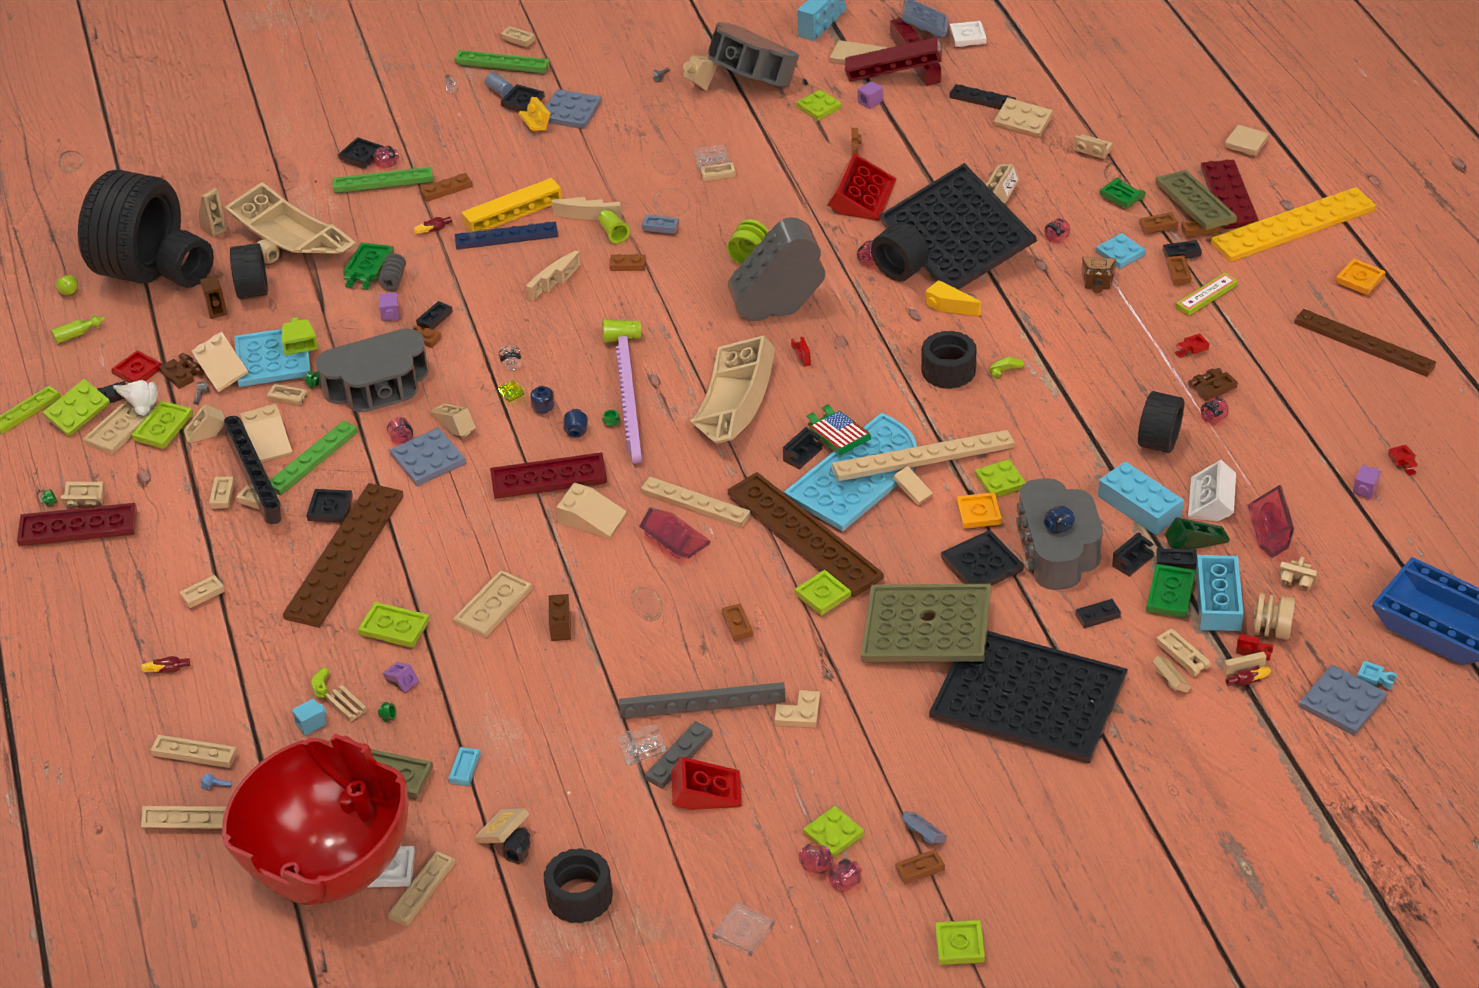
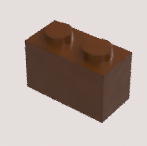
M218 276L200 279L210 319L228 315Z
M569 594L549 595L551 641L571 640Z

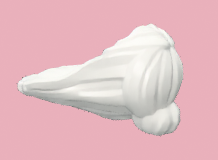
M139 380L127 385L113 386L122 397L135 407V412L142 416L150 411V407L155 404L158 396L157 386L154 382H150L148 385L147 382Z

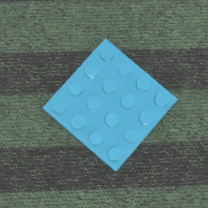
M282 329L234 336L236 354L249 372L238 380L239 387L304 378L311 371L309 351L284 355L281 341Z

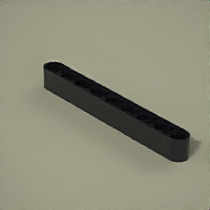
M228 416L224 419L226 439L262 517L268 524L279 523L282 519L280 501L246 429L238 416Z

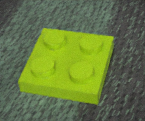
M820 89L797 101L796 107L819 121L841 109L842 103Z
M1010 459L975 470V476L987 493L995 492L996 498L1019 491L1022 485L1026 483Z
M823 570L795 588V595L822 616L851 597V590L826 570Z
M833 806L803 828V835L823 852L831 854L832 859L865 836L864 829L836 806Z
M980 920L935 922L939 965L985 963Z

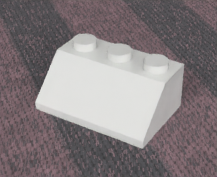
M1222 460L1217 461L1191 477L1188 512L1190 519L1220 521L1234 513L1236 472Z

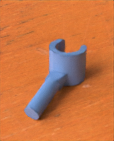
M210 773L205 774L200 780L202 782L201 788L209 790L212 785L232 786V782L215 779Z

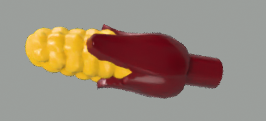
M450 216L446 218L435 217L417 225L413 231L416 234L443 229L446 224L452 223V219Z
M169 656L141 665V670L143 672L172 673L180 670V667L190 666V658L179 659L176 656Z
M1259 665L1253 668L1237 671L1233 677L1226 678L1225 682L1227 686L1235 684L1246 686L1254 682H1261L1262 678L1271 674V669L1267 666L1259 667Z

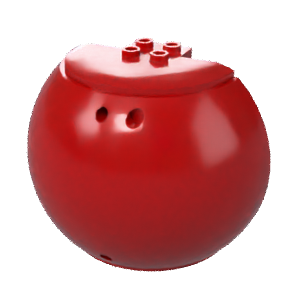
M336 733L331 737V742L321 738L309 737L306 741L301 740L292 743L269 755L242 779L230 797L223 816L222 837L224 840L222 842L232 857L261 884L286 899L304 905L312 906L342 900L360 892L373 883L388 868L402 844L408 822L409 801L407 784L403 774L393 767L376 761L371 753V748L366 743H358L348 736L343 737Z

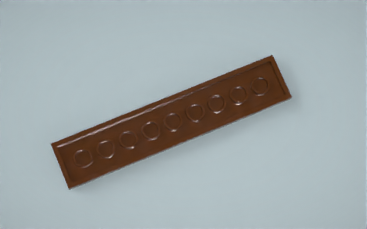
M758 472L728 489V495L746 510H749L753 516L819 570H826L850 589L851 596H858L869 589L871 585H875L884 579V573Z
M371 483L367 484L283 613L284 620L320 628L403 498L402 490Z

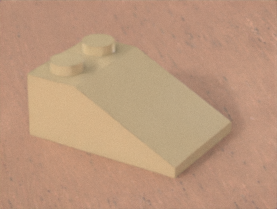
M222 332L212 336L211 339L192 350L193 355L218 392L249 373Z
M276 404L240 413L242 423L261 463L293 454Z
M573 483L556 507L558 524L608 539L612 537L627 515L626 510L591 487Z

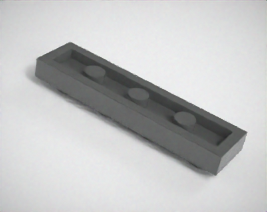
M695 721L645 774V780L663 789L671 780V770L680 757L691 759L713 736L712 729Z

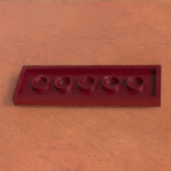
M1226 159L1222 161L1201 162V171L1209 191L1237 216L1236 222L1223 226L1224 230L1241 228L1258 222L1259 219L1235 160Z
M602 452L490 468L494 499L569 489L573 483L584 486L607 483Z
M136 503L20 514L17 536L18 546L135 534Z

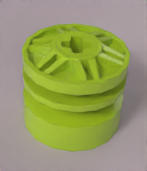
M747 219L740 222L727 243L729 256L741 265L746 257L765 238L769 232L768 229L756 220Z

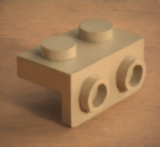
M1083 134L1074 137V150L1105 159L1112 149L1113 143Z
M66 482L65 493L61 495L60 500L67 507L76 508L77 505L85 507L103 506L105 484L104 482Z

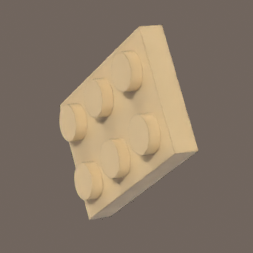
M1007 98L994 120V125L1040 138L1053 115V110Z

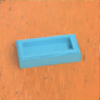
M459 748L448 778L449 784L470 786L481 756L479 749Z

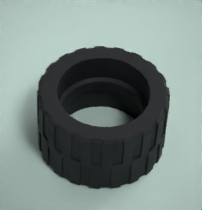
M904 222L893 223L875 237L871 243L872 258L876 266L885 276L892 280L906 281L924 267L929 259V249L923 236L916 228Z
M187 230L174 231L162 241L156 255L157 270L162 276L182 287H195L201 283L200 279L206 278L211 271L214 260L212 245ZM189 252L186 261H185L184 264L181 266L182 261H183L185 255Z
M256 243L230 247V264L237 298L267 295L268 283L261 245Z
M941 331L927 337L921 349L922 376L932 385L948 389L958 388L971 382L976 374L977 346L974 340L966 334L955 331Z
M1156 391L1150 392L1140 419L1138 430L1139 446L1166 453L1172 452L1178 439L1184 414L1185 402L1182 397Z
M584 848L569 849L553 857L550 863L547 864L543 875L547 904L552 913L559 917V919L570 923L589 922L600 917L609 908L608 906L611 904L613 896L610 868L605 858H602L599 853ZM574 879H589L596 883L590 889L578 893L567 892L561 889L564 884Z

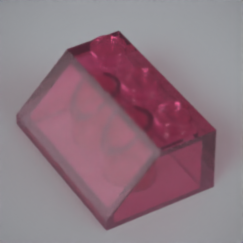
M1279 485L1247 504L1258 545L1271 558L1289 548L1295 529L1283 488Z
M649 507L639 525L645 531L644 534L647 537L655 538L659 546L665 549L668 548L671 550L670 554L679 559L680 557H692L711 542L672 512Z

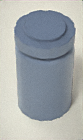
M495 72L489 73L485 78V85L503 98L514 88L511 83Z

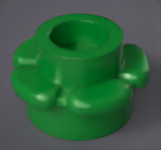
M309 371L305 377V385L310 386V388L318 386L320 383L318 372Z
M613 409L605 411L602 422L608 426H615L620 422L618 412Z
M51 489L43 490V495H41L42 501L45 505L49 504L53 507V504L58 502L55 494Z
M383 702L378 709V715L380 718H383L384 722L393 720L396 716V707L393 703Z

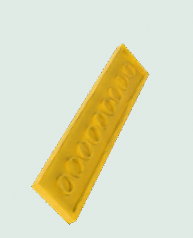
M1357 187L1212 237L1211 244L1229 262H1233L1376 211V204Z

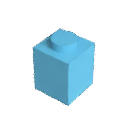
M314 698L292 709L294 722L305 736L327 724L325 719L327 712L324 706L318 704Z

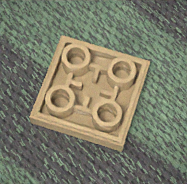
M1238 125L1225 141V147L1233 151L1244 152L1250 156H1256L1269 139V133Z

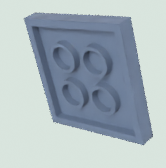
M915 0L903 1L901 19L905 23L914 24L922 31L927 30L935 37L945 38L948 15Z
M557 89L546 105L547 110L551 113L548 123L585 129L602 103V97Z
M439 428L389 450L391 457L416 486L466 464L465 457Z
M1331 665L1302 698L1299 708L1355 736L1384 702L1387 692Z

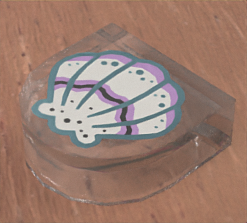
M449 74L444 76L446 90L451 94L458 92L456 80Z

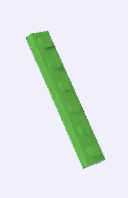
M459 50L455 57V64L464 66L471 65L523 72L546 73L550 65L549 59L466 50Z
M432 167L332 178L333 192L344 193L433 182Z
M344 420L270 479L275 493L280 496L355 436L358 433L357 427Z

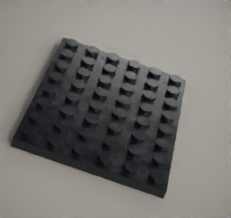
M965 163L879 215L880 220L887 228L896 222H904L916 228L923 236L929 249V259L923 268L936 282L939 280L958 290L1037 242L1036 236Z
M987 631L985 660L953 662L929 711V718L1090 763L1127 677L1128 669Z

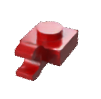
M1199 333L1186 337L1184 342L1178 343L1176 346L1180 350L1176 351L1175 354L1182 358L1189 351L1196 354L1209 350L1210 344Z
M800 337L799 342H795L792 338L791 347L796 350L798 360L802 361L804 367L810 366V350L804 337Z
M1406 444L1389 449L1388 455L1397 466L1403 465L1408 476L1416 474L1413 468L1418 465L1415 461L1416 455Z
M1240 633L1236 653L1246 656L1264 652L1266 661H1270L1274 646L1259 643L1260 638Z

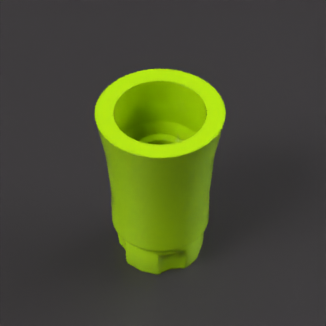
M605 209L600 212L598 221L607 233L609 240L616 244L624 242L630 234L629 225L623 222L611 210Z
M602 319L603 343L618 341L620 336H627L628 340L641 338L640 321Z

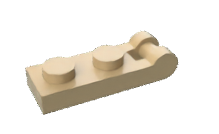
M1172 628L1156 637V644L1187 669L1191 677L1197 676L1201 670L1205 671L1210 668L1209 660Z

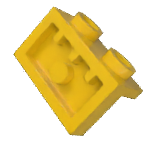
M531 97L527 107L528 110L519 111L518 115L532 131L546 130L551 113L537 97Z

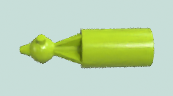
M94 314L91 321L75 320L51 329V333L56 344H60L84 335L91 326L100 328L99 325L105 318Z

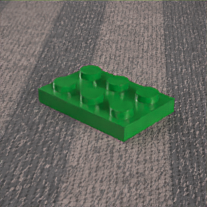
M1156 564L1146 612L1186 618L1196 570Z

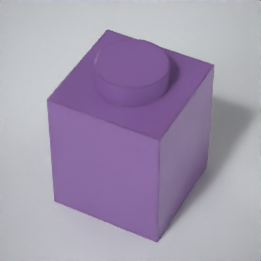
M872 81L858 89V103L868 109L883 101V87Z
M397 292L379 294V308L382 321L399 319Z
M1362 465L1355 478L1353 493L1372 499L1379 485L1381 470Z

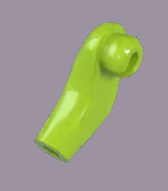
M1005 357L992 364L989 372L992 377L998 378L1004 370L1021 369L1024 362L1018 358Z
M324 667L311 679V685L317 698H325V695L329 693L325 681L330 671Z

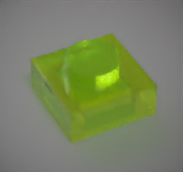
M514 380L498 387L499 393L508 402L524 395V389Z

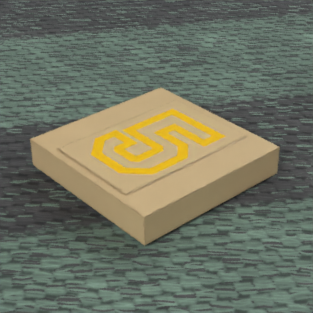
M525 808L501 809L478 832L474 839L479 844L503 843L529 816V813Z

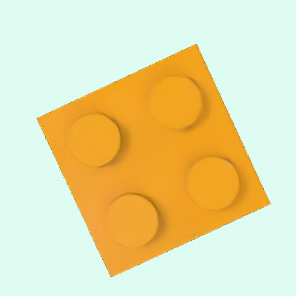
M1353 259L1336 276V283L1368 295L1385 277L1386 271Z
M995 492L956 497L963 529L1002 525V517Z

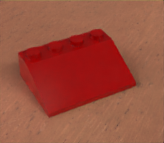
M854 153L845 165L827 206L843 215L878 221L879 215L883 212L897 178Z

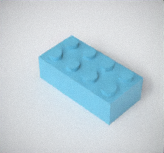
M807 0L797 10L798 36L815 41L846 11L845 0Z
M1126 461L1099 479L1098 497L1155 535L1170 526L1176 517H1182L1184 499Z
M1197 555L1196 585L1200 630L1241 631L1244 613L1238 556Z

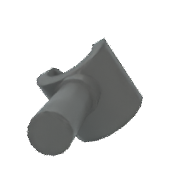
M670 69L654 70L653 74L656 76L653 79L660 82L663 79V74L670 71Z
M207 381L196 384L197 393L194 404H198L202 393L208 392Z

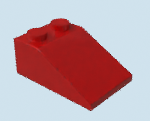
M682 756L671 770L673 806L700 810L733 808L742 805L740 770Z

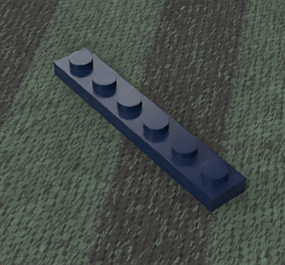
M555 221L467 233L462 232L455 234L456 250L558 237V231Z

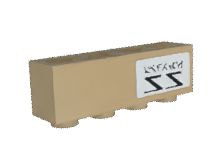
M998 165L986 183L988 188L1004 204L1019 182L1014 165Z

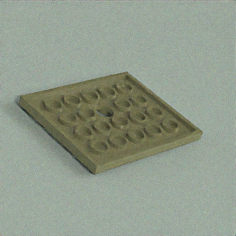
M991 584L871 585L861 661H984L992 590ZM925 613H933L935 617L930 621L921 619L925 616Z

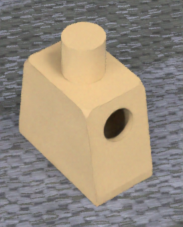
M692 55L689 62L684 63L683 68L685 71L683 77L707 91L718 64L710 61L707 56Z

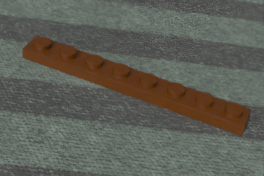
M1303 309L1295 318L1294 324L1423 376L1427 377L1436 366V361L1309 310Z

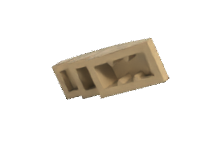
M585 197L552 200L553 216L581 220H598L600 212L606 209L611 210L622 219L620 201L603 203V199L586 201Z
M576 250L560 258L536 275L526 285L527 299L534 301L542 291L549 293L557 283L563 285L580 266L579 251Z

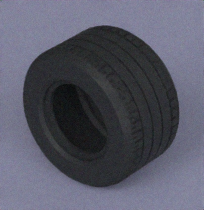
M110 170L98 177L84 198L78 221L79 250L88 268L101 276L136 283H149L161 275L156 266L158 249L168 235L181 229V208L175 190L169 182L160 177L124 170Z

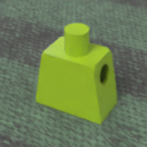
M293 317L290 322L283 324L281 341L285 356L318 349L316 334L307 319L300 320L298 317Z

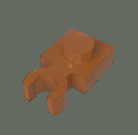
M851 128L852 155L854 153L858 155V144H861V134H858V128Z
M413 326V329L422 335L425 346L433 348L442 338L441 332L429 328L421 330L420 327Z

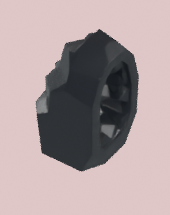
M517 827L505 840L502 850L503 856L507 861L519 865L528 856L531 835L526 827Z

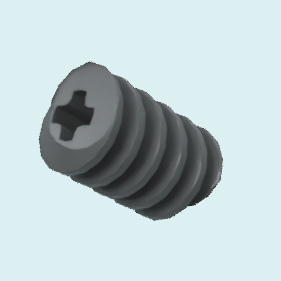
M395 253L385 257L378 278L379 285L383 289L396 291L399 288L406 266V260L403 256Z

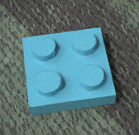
M1121 233L1097 246L1096 253L1103 258H1116V267L1121 269L1145 256L1146 249Z

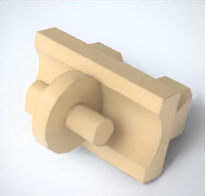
M1302 556L1299 562L1292 560L1291 564L1281 562L1280 584L1291 586L1292 580L1296 579L1300 581L1298 588L1309 591L1312 584H1316L1317 571L1312 570V565L1306 564L1305 557Z

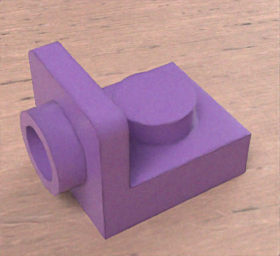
M396 662L382 673L385 680L396 682L402 692H407L419 681L412 666L401 662Z

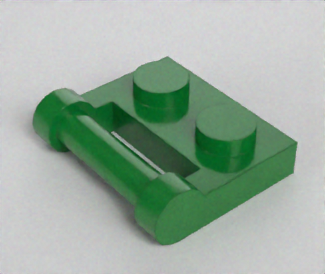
M1115 178L1100 189V196L1126 209L1138 200H1143L1146 194L1145 191L1138 190L1124 183L1119 178Z

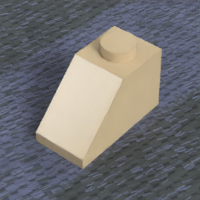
M204 404L184 429L187 441L193 443L216 436L225 427L223 412Z

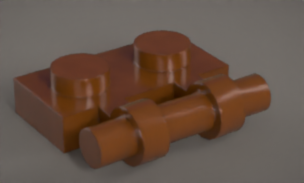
M185 353L179 355L181 359L179 362L172 359L159 366L160 372L178 389L194 382V375L202 376L204 374L201 365L194 362L193 358Z
M1212 368L1203 375L1198 374L1194 376L1193 379L1188 381L1190 387L1196 386V391L1208 401L1237 388L1238 382L1227 372L1222 373L1221 368Z

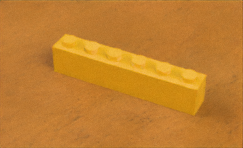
M552 178L462 211L463 225L469 232L489 230L552 205V200L562 199L561 187Z

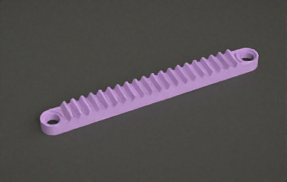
M627 336L618 337L619 345L616 346L627 453L632 455V464L642 463L628 339Z

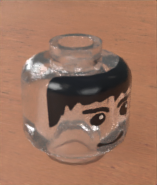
M506 345L498 352L499 364L502 369L512 371L521 367L523 359L521 351L517 346Z

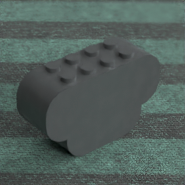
M717 22L708 50V59L718 65L751 79L762 80L773 85L785 87L790 85L799 58L798 53L745 28L724 22Z
M794 217L779 221L756 246L753 252L746 257L741 266L734 271L728 281V289L736 309L742 317L751 321H760L768 318L772 313L777 316L793 314L824 281L825 269L820 261L821 250L810 226L806 222Z
M399 329L322 352L316 359L321 391L324 398L334 404L347 403L348 407L356 412H368L411 399L418 391L417 382L423 380L429 372L423 337L414 329Z
M1034 479L1023 484L1020 489L1019 503H1017L1019 517H1016L1017 528L1021 529V542L1025 543L1024 554L1029 557L1028 568L1033 571L1036 582L1044 588L1059 590L1074 587L1080 582L1082 572L1095 569L1101 561L1103 528L1094 499L1083 490L1066 489L1061 482L1055 479ZM1060 505L1070 508L1075 516L1071 529L1054 534L1045 527V514L1049 509Z

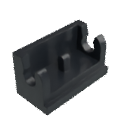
M805 427L783 446V461L800 470L823 449V445L814 440V438L819 440L821 437Z
M1136 533L1113 552L1112 567L1130 577L1154 557L1155 552L1146 547V545L1152 547L1153 543L1142 536L1141 533Z

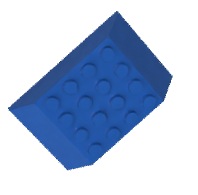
M1411 557L1372 603L1373 609L1388 630L1460 665L1479 662V588Z

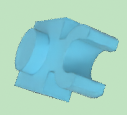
M1364 661L1357 677L1375 687L1380 683L1385 688L1392 689L1393 683L1396 682L1397 674L1384 672V667Z

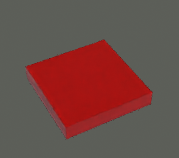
M136 350L113 367L111 371L113 375L128 383L139 380L146 381L160 371L159 366L162 363Z

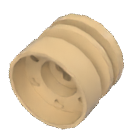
M1260 593L1254 609V635L1259 636L1260 627H1266L1265 637H1268L1270 629L1273 628L1275 629L1276 638L1289 640L1295 598L1282 596L1279 605L1274 604V595H1270L1269 603H1264L1265 594Z

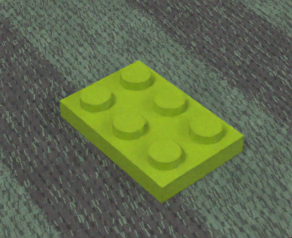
M83 379L43 411V415L70 437L110 404V400L87 380Z
M161 400L133 432L132 439L133 441L165 449L193 416V410Z
M375 602L359 626L358 633L362 636L414 648L428 625L430 617L428 614Z

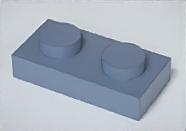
M646 215L642 223V230L675 234L679 226V218Z
M905 811L901 818L907 823L906 826L910 830L921 833L923 840L930 844H943L947 838V835L916 812Z

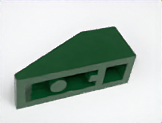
M1178 517L1175 518L1164 534L1173 549H1198L1230 541L1223 526Z

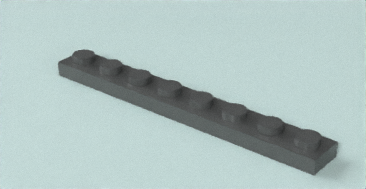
M784 682L621 698L619 699L620 718L786 702Z

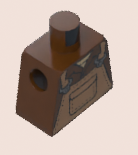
M1082 257V277L1085 288L1092 289L1095 293H1100L1103 289H1110L1115 276L1116 258Z

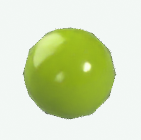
M67 275L57 279L56 289L59 293L68 296L77 291L78 281L74 276Z

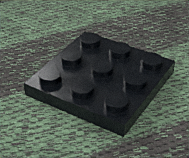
M991 530L941 552V558L965 584L994 585L1024 570V564Z

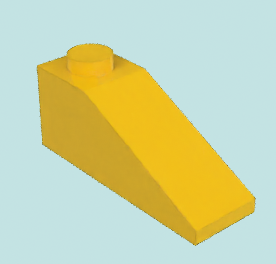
M938 280L926 290L925 305L939 312L977 317L981 315L980 300Z

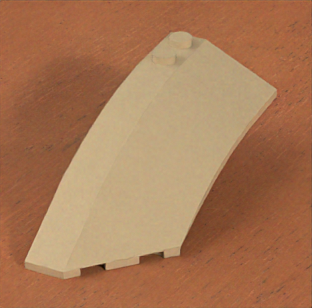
M263 182L224 207L229 214L259 237L275 243L277 247L293 253L343 254L356 245L355 241L336 226L321 222L297 209Z
M765 335L718 347L708 391L694 418L689 419L716 444L733 440L751 422L763 400L775 353V347Z

